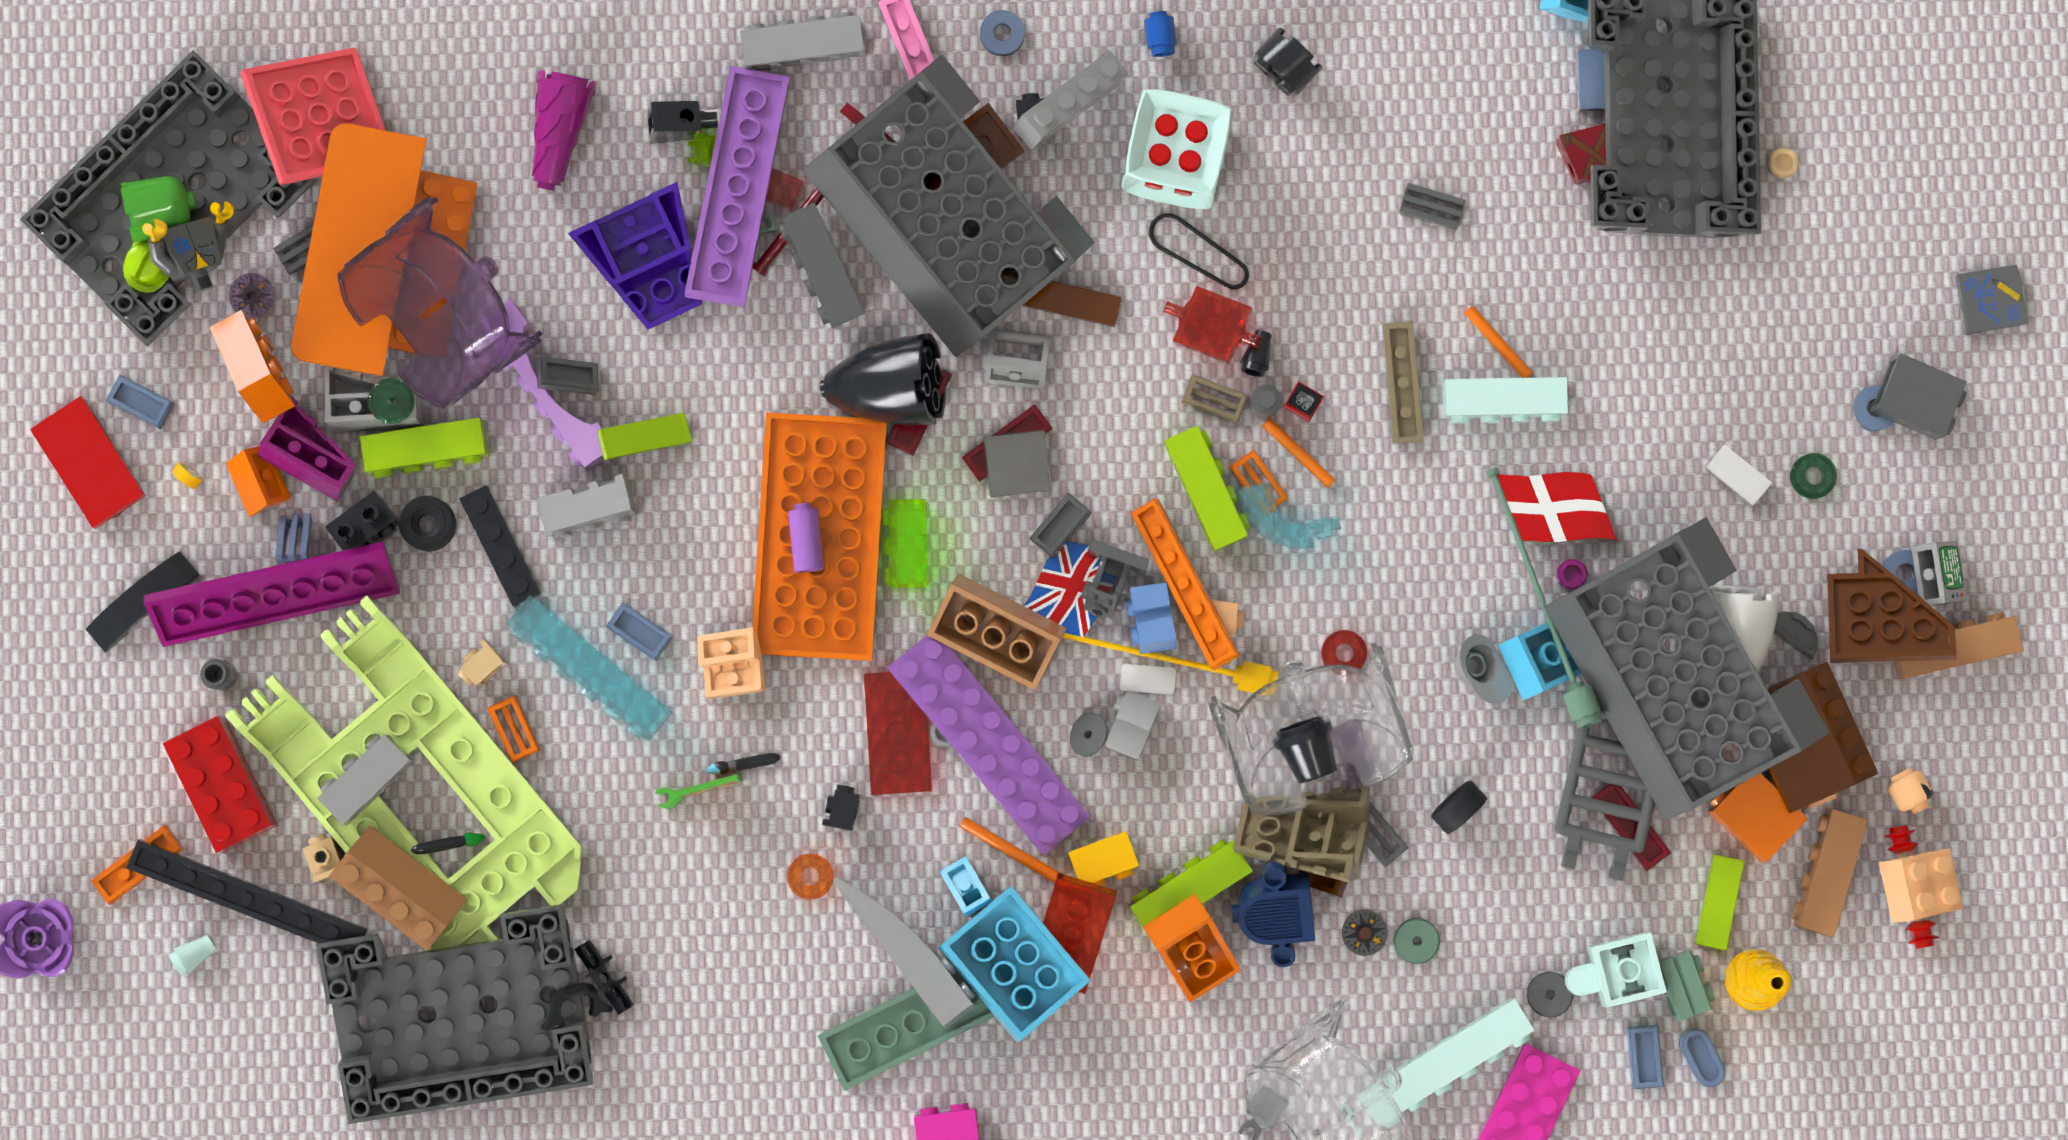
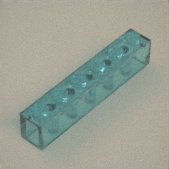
M531 595L506 623L513 628L510 634L522 644L528 641L536 647L533 653L546 664L551 660L559 666L556 672L569 683L574 679L583 687L579 691L592 702L597 698L606 706L603 711L612 719L618 721L619 718H622L628 723L629 726L626 730L639 741L643 737L651 740L673 714L668 707Z

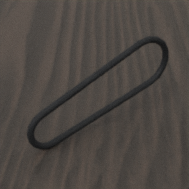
M1163 213L1151 222L1149 238L1152 244L1159 250L1229 289H1239L1247 283L1249 279L1247 266L1181 217L1172 213ZM1163 218L1176 219L1243 268L1245 273L1243 281L1240 284L1231 285L1161 246L1153 236L1155 224Z

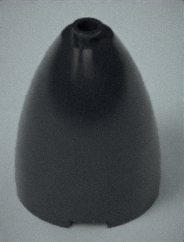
M925 333L884 341L861 350L840 362L825 375L824 380L820 382L821 396L838 409L867 420L893 425L937 424V418H943L946 403V389L940 399L938 388L943 380L941 378L940 364L937 359L941 358L938 343L932 334Z

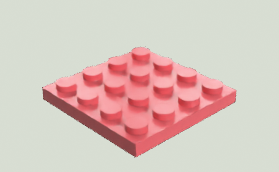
M356 47L247 68L241 72L243 83L280 185L323 176L330 134L336 126L348 123L385 130Z

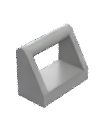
M993 329L990 332L984 382L1044 390L1051 336ZM996 341L1043 347L1041 361L994 355Z

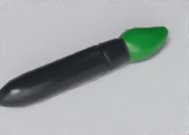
M470 832L463 836L422 842L413 846L411 852L421 855L455 849L464 845L468 847L475 846L481 843L485 836L484 834Z

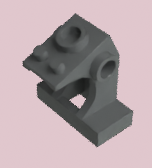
M1092 539L1088 548V555L1101 560L1093 582L1086 581L1081 598L1085 599L1084 610L1089 611L1096 617L1112 619L1115 611L1121 612L1125 604L1127 595L1122 593L1130 571L1145 575L1149 566V559ZM1104 573L1120 579L1114 594L1098 589Z

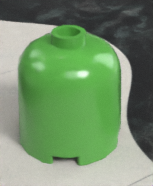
M173 176L121 183L126 215L129 214L131 227H129L134 243L148 240L151 237L143 232L142 227L144 224H151L154 229V219L165 222L167 228L185 224L191 220L190 210L196 209L193 192H186L183 183Z

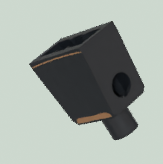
M699 101L651 102L647 113L650 144L699 139L701 129L718 127L716 110L700 111ZM681 119H687L690 123H684Z

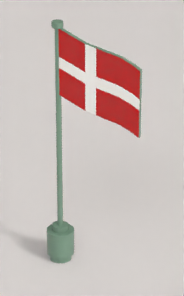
M1497 467L1489 469L1486 473L1488 478L1492 477L1571 683L1566 688L1567 693L1563 695L1571 720L1577 724L1578 729L1596 725L1602 721L1600 717L1602 711L1592 685L1585 686L1583 681L1578 683L1576 681L1557 629L1544 608L1547 603L1523 543L1555 544L1590 539L1617 542L1591 474L1580 472H1559L1533 476L1500 474Z

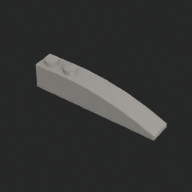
M838 877L832 880L945 1029L975 1007L970 1001L975 997L964 982L960 985L957 984L952 977L956 971L946 958L940 961L915 932L870 896Z

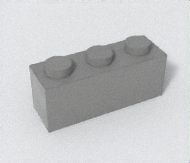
M384 734L382 737L376 735L365 745L367 751L359 759L357 756H354L343 766L342 769L345 772L337 780L333 777L321 787L320 791L322 794L317 799L342 825H349L415 762L390 735Z

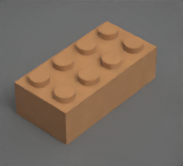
M959 573L951 583L927 636L1036 690L1067 628Z

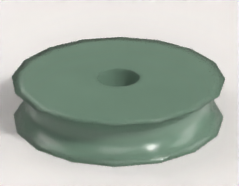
M1419 918L1408 919L1400 924L1395 931L1393 940L1398 955L1405 961L1414 964L1426 963L1431 960L1438 952L1440 945L1439 933L1434 925L1427 920ZM1415 937L1421 939V943L1417 946L1413 944Z

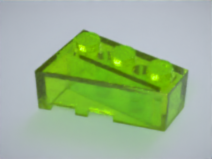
M926 499L889 500V507H884L883 509L884 526L889 525V537L884 538V555L889 556V568H885V586H890L892 593L928 592Z

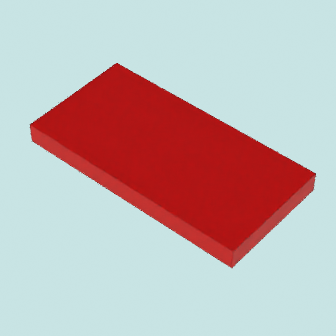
M79 396L30 429L92 528L97 529L146 496L82 396Z

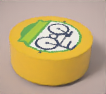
M178 462L172 470L173 475L192 489H197L203 482V478L196 471L182 462Z

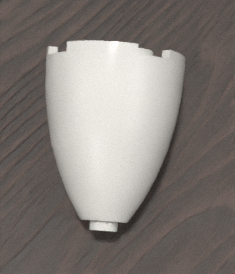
M1711 586V591L1759 673L1773 638L1780 593L1770 591L1769 594L1764 596L1762 595V590L1757 588Z

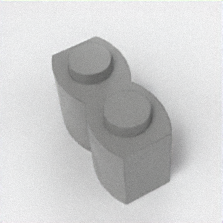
M1127 690L1125 696L1119 694L1113 711L1118 714L1114 724L1107 723V738L1104 748L1139 761L1161 703L1130 690Z

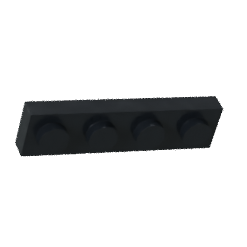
M485 485L459 498L512 606L516 607L541 594L489 487Z

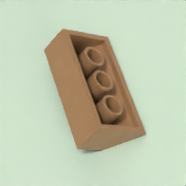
M371 825L348 850L329 875L331 879L426 951L433 946L468 901L466 897Z

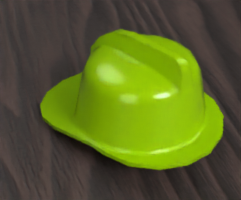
M148 240L133 243L124 261V277L128 284L137 291L144 293L155 292L164 286L170 276L151 262Z

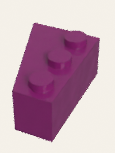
M291 396L295 406L278 415L260 442L258 457L338 502L353 479L356 465L331 437L328 438L317 426V422L312 417H309L298 405V401Z

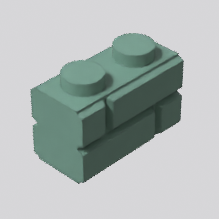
M1686 950L1658 960L1667 991L1664 994L1675 1021H1682L1713 1009L1711 1002L1715 1001V997L1708 983L1704 984L1700 973L1704 972V967L1698 954L1693 956L1692 951Z

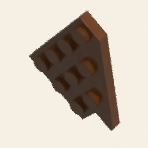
M1857 549L1858 573L1827 574L1830 663L1956 659L1955 626L1863 549Z

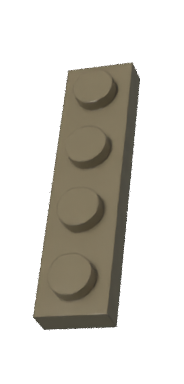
M1413 321L1382 324L1392 445L1421 443L1424 441Z

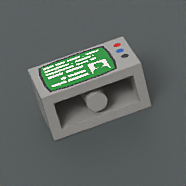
M1958 541L1934 542L1911 547L1919 597L1930 606L1967 601Z

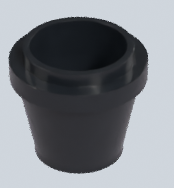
M1316 716L1278 730L1276 732L1277 737L1272 740L1275 749H1279L1299 784L1316 780L1337 770L1331 737L1333 727L1330 719L1323 720L1322 716Z

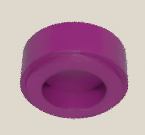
M1568 559L1562 562L1556 570L1557 582L1567 590H1575L1584 585L1587 580L1588 573L1585 565L1576 559Z

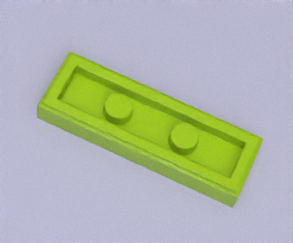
M685 412L603 428L597 431L604 461L692 442Z
M1713 854L1694 944L1726 951L1744 860Z

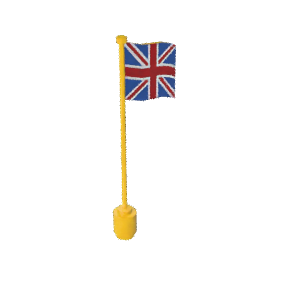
M1068 541L1054 559L1049 556L1032 594L1023 605L1066 627L1067 630L1063 636L1065 639L1233 676L1232 683L1238 684L1237 690L1265 696L1266 693L1274 694L1279 671L1271 670L1272 666L1244 660L1242 666L1236 665L1235 671L1225 668H1219L1214 671L1207 664L1154 652L1140 654V650L1137 648L1084 637L1098 617L1084 610L1085 599H1082L1081 595L1086 581L1093 582L1101 560L1088 555L1089 546ZM1104 573L1098 589L1110 593L1117 577Z

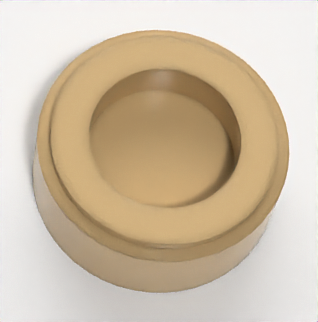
M1788 148L1776 149L1767 159V169L1777 179L1791 177L1799 166L1797 155Z

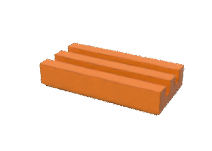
M1254 449L1229 467L1263 516H1266L1289 499ZM1250 459L1254 461L1280 498L1275 501L1247 461ZM1240 466H1243L1269 502V506L1265 507L1238 468Z
M516 695L487 708L512 763L541 751ZM512 704L531 748H526L507 705ZM499 709L502 710L521 752L518 754L515 753L496 712Z

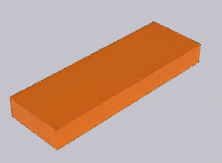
M163 825L144 840L177 854L184 850L167 825ZM134 848L91 880L108 905L115 903L147 878L145 875L126 868Z

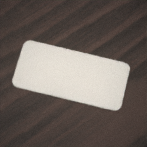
M1123 664L1121 667L1120 689L1122 691L1130 690L1132 692L1172 695L1175 690L1176 670L1172 667Z

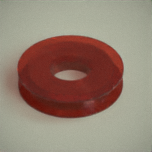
M1336 631L1328 636L1323 643L1321 649L1323 663L1329 671L1336 675H1352L1365 664L1367 646L1362 637L1353 631ZM1341 644L1349 645L1353 650V656L1347 662L1340 661L1336 657V649Z

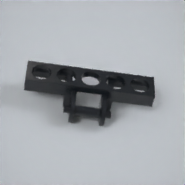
M590 939L574 949L589 971V974L585 977H592L599 988L596 993L603 992L618 1015L634 1005L620 985L627 980V977L624 976L615 981L604 967V964L613 958L612 955L603 959ZM599 974H603L606 977V983L602 982Z

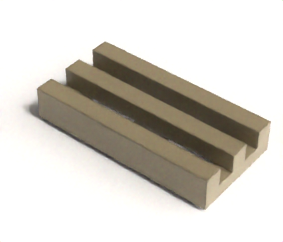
M1192 374L1181 403L1238 424L1249 395ZM1197 383L1240 400L1239 405L1193 387ZM1192 394L1236 411V413L1232 415L1191 399L1190 395Z

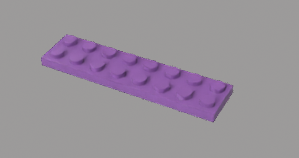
M730 66L685 289L686 298L745 308L790 76Z
M926 635L887 668L1042 856L1047 854L1090 817L949 646Z

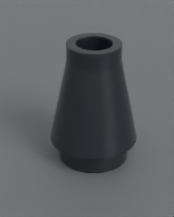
M1255 330L1253 338L1240 360L1243 373L1254 377H1264L1265 371L1269 370L1272 338L1269 332Z

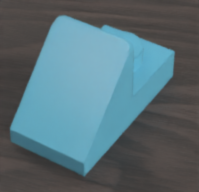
M966 856L940 871L965 917L992 902Z

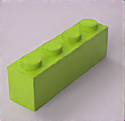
M480 417L360 436L365 473L374 475V479L392 477V472L404 470V474L422 472V467L433 465L435 470L447 469L452 467V462L464 461V465L478 464L482 462L483 457H490L485 422Z
M1197 425L1164 440V446L1213 553L1248 537L1246 531L1250 529L1249 523L1244 513L1238 514L1234 503L1238 502L1232 486L1226 487L1221 476L1225 474L1219 458L1213 459L1208 449L1213 447L1206 430L1201 432Z
M1222 839L1208 848L1211 854L1201 860L1197 855L1183 864L1186 870L1175 876L1171 872L1157 881L1160 887L1154 891L1149 892L1146 888L1133 896L1132 900L1134 903L1129 907L1141 926H1145L1194 894L1203 904L1253 872L1243 855L1234 852V841L1226 843Z

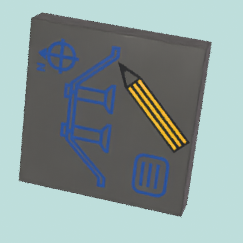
M2017 265L1955 276L1967 335L2028 324Z

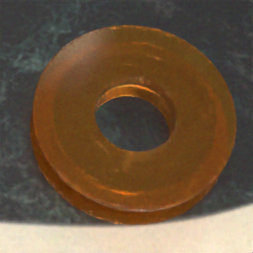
M801 855L789 866L787 873L789 887L797 896L803 899L822 897L829 891L833 883L832 867L820 855ZM809 867L816 869L819 873L818 882L812 886L806 885L801 877L802 872Z

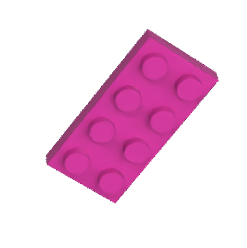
M1524 1043L1477 1140H1548L1581 1070Z

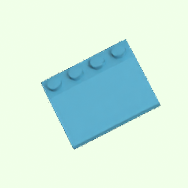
M1012 886L938 947L940 952L1016 1042L1023 1040L1091 981Z

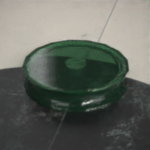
M395 378L382 379L373 386L368 396V406L374 417L387 424L400 423L408 418L415 404L414 394L408 384ZM390 398L395 399L394 403L388 404L387 402Z

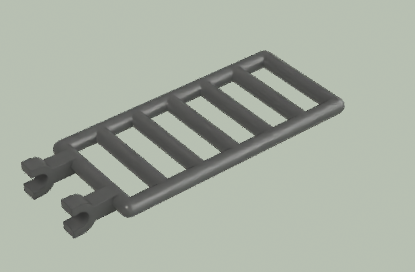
M1602 711L1600 714L1601 719L1608 720ZM1591 727L1577 729L1555 824L1557 834L1568 836L1561 866L1575 870L1581 840L1616 848L1608 877L1623 881L1629 851L1641 853L1645 849L1655 802L1641 778L1582 765L1586 747L1624 756L1628 755L1621 742L1589 735ZM1579 776L1645 792L1641 810L1576 795ZM1572 806L1637 821L1635 838L1629 839L1568 824Z

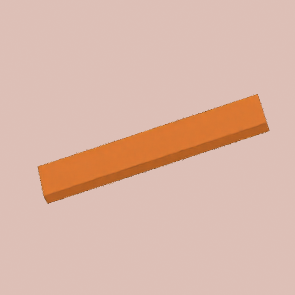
M1154 498L1131 512L1142 537L1211 669L1216 671L1241 656L1160 500Z

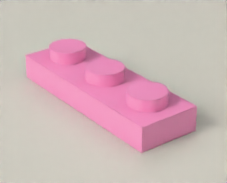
M910 0L879 1L878 5L908 78L911 80L934 61Z

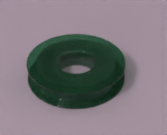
M1809 453L1795 461L1790 471V481L1792 487L1799 495L1808 499H1818L1832 491L1837 481V471L1833 462L1825 455ZM1809 468H1817L1821 472L1822 478L1818 484H1810L1806 480L1805 474Z

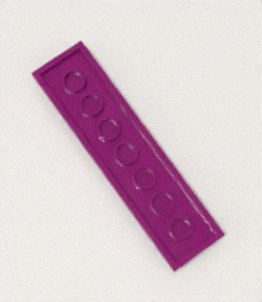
M383 541L144 595V605L162 647L361 603L360 601L367 595L372 600L400 594V585Z

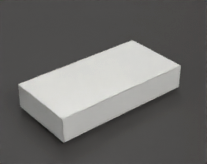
M1726 445L1721 447L1704 468L1751 507L1754 506L1772 484L1770 480Z

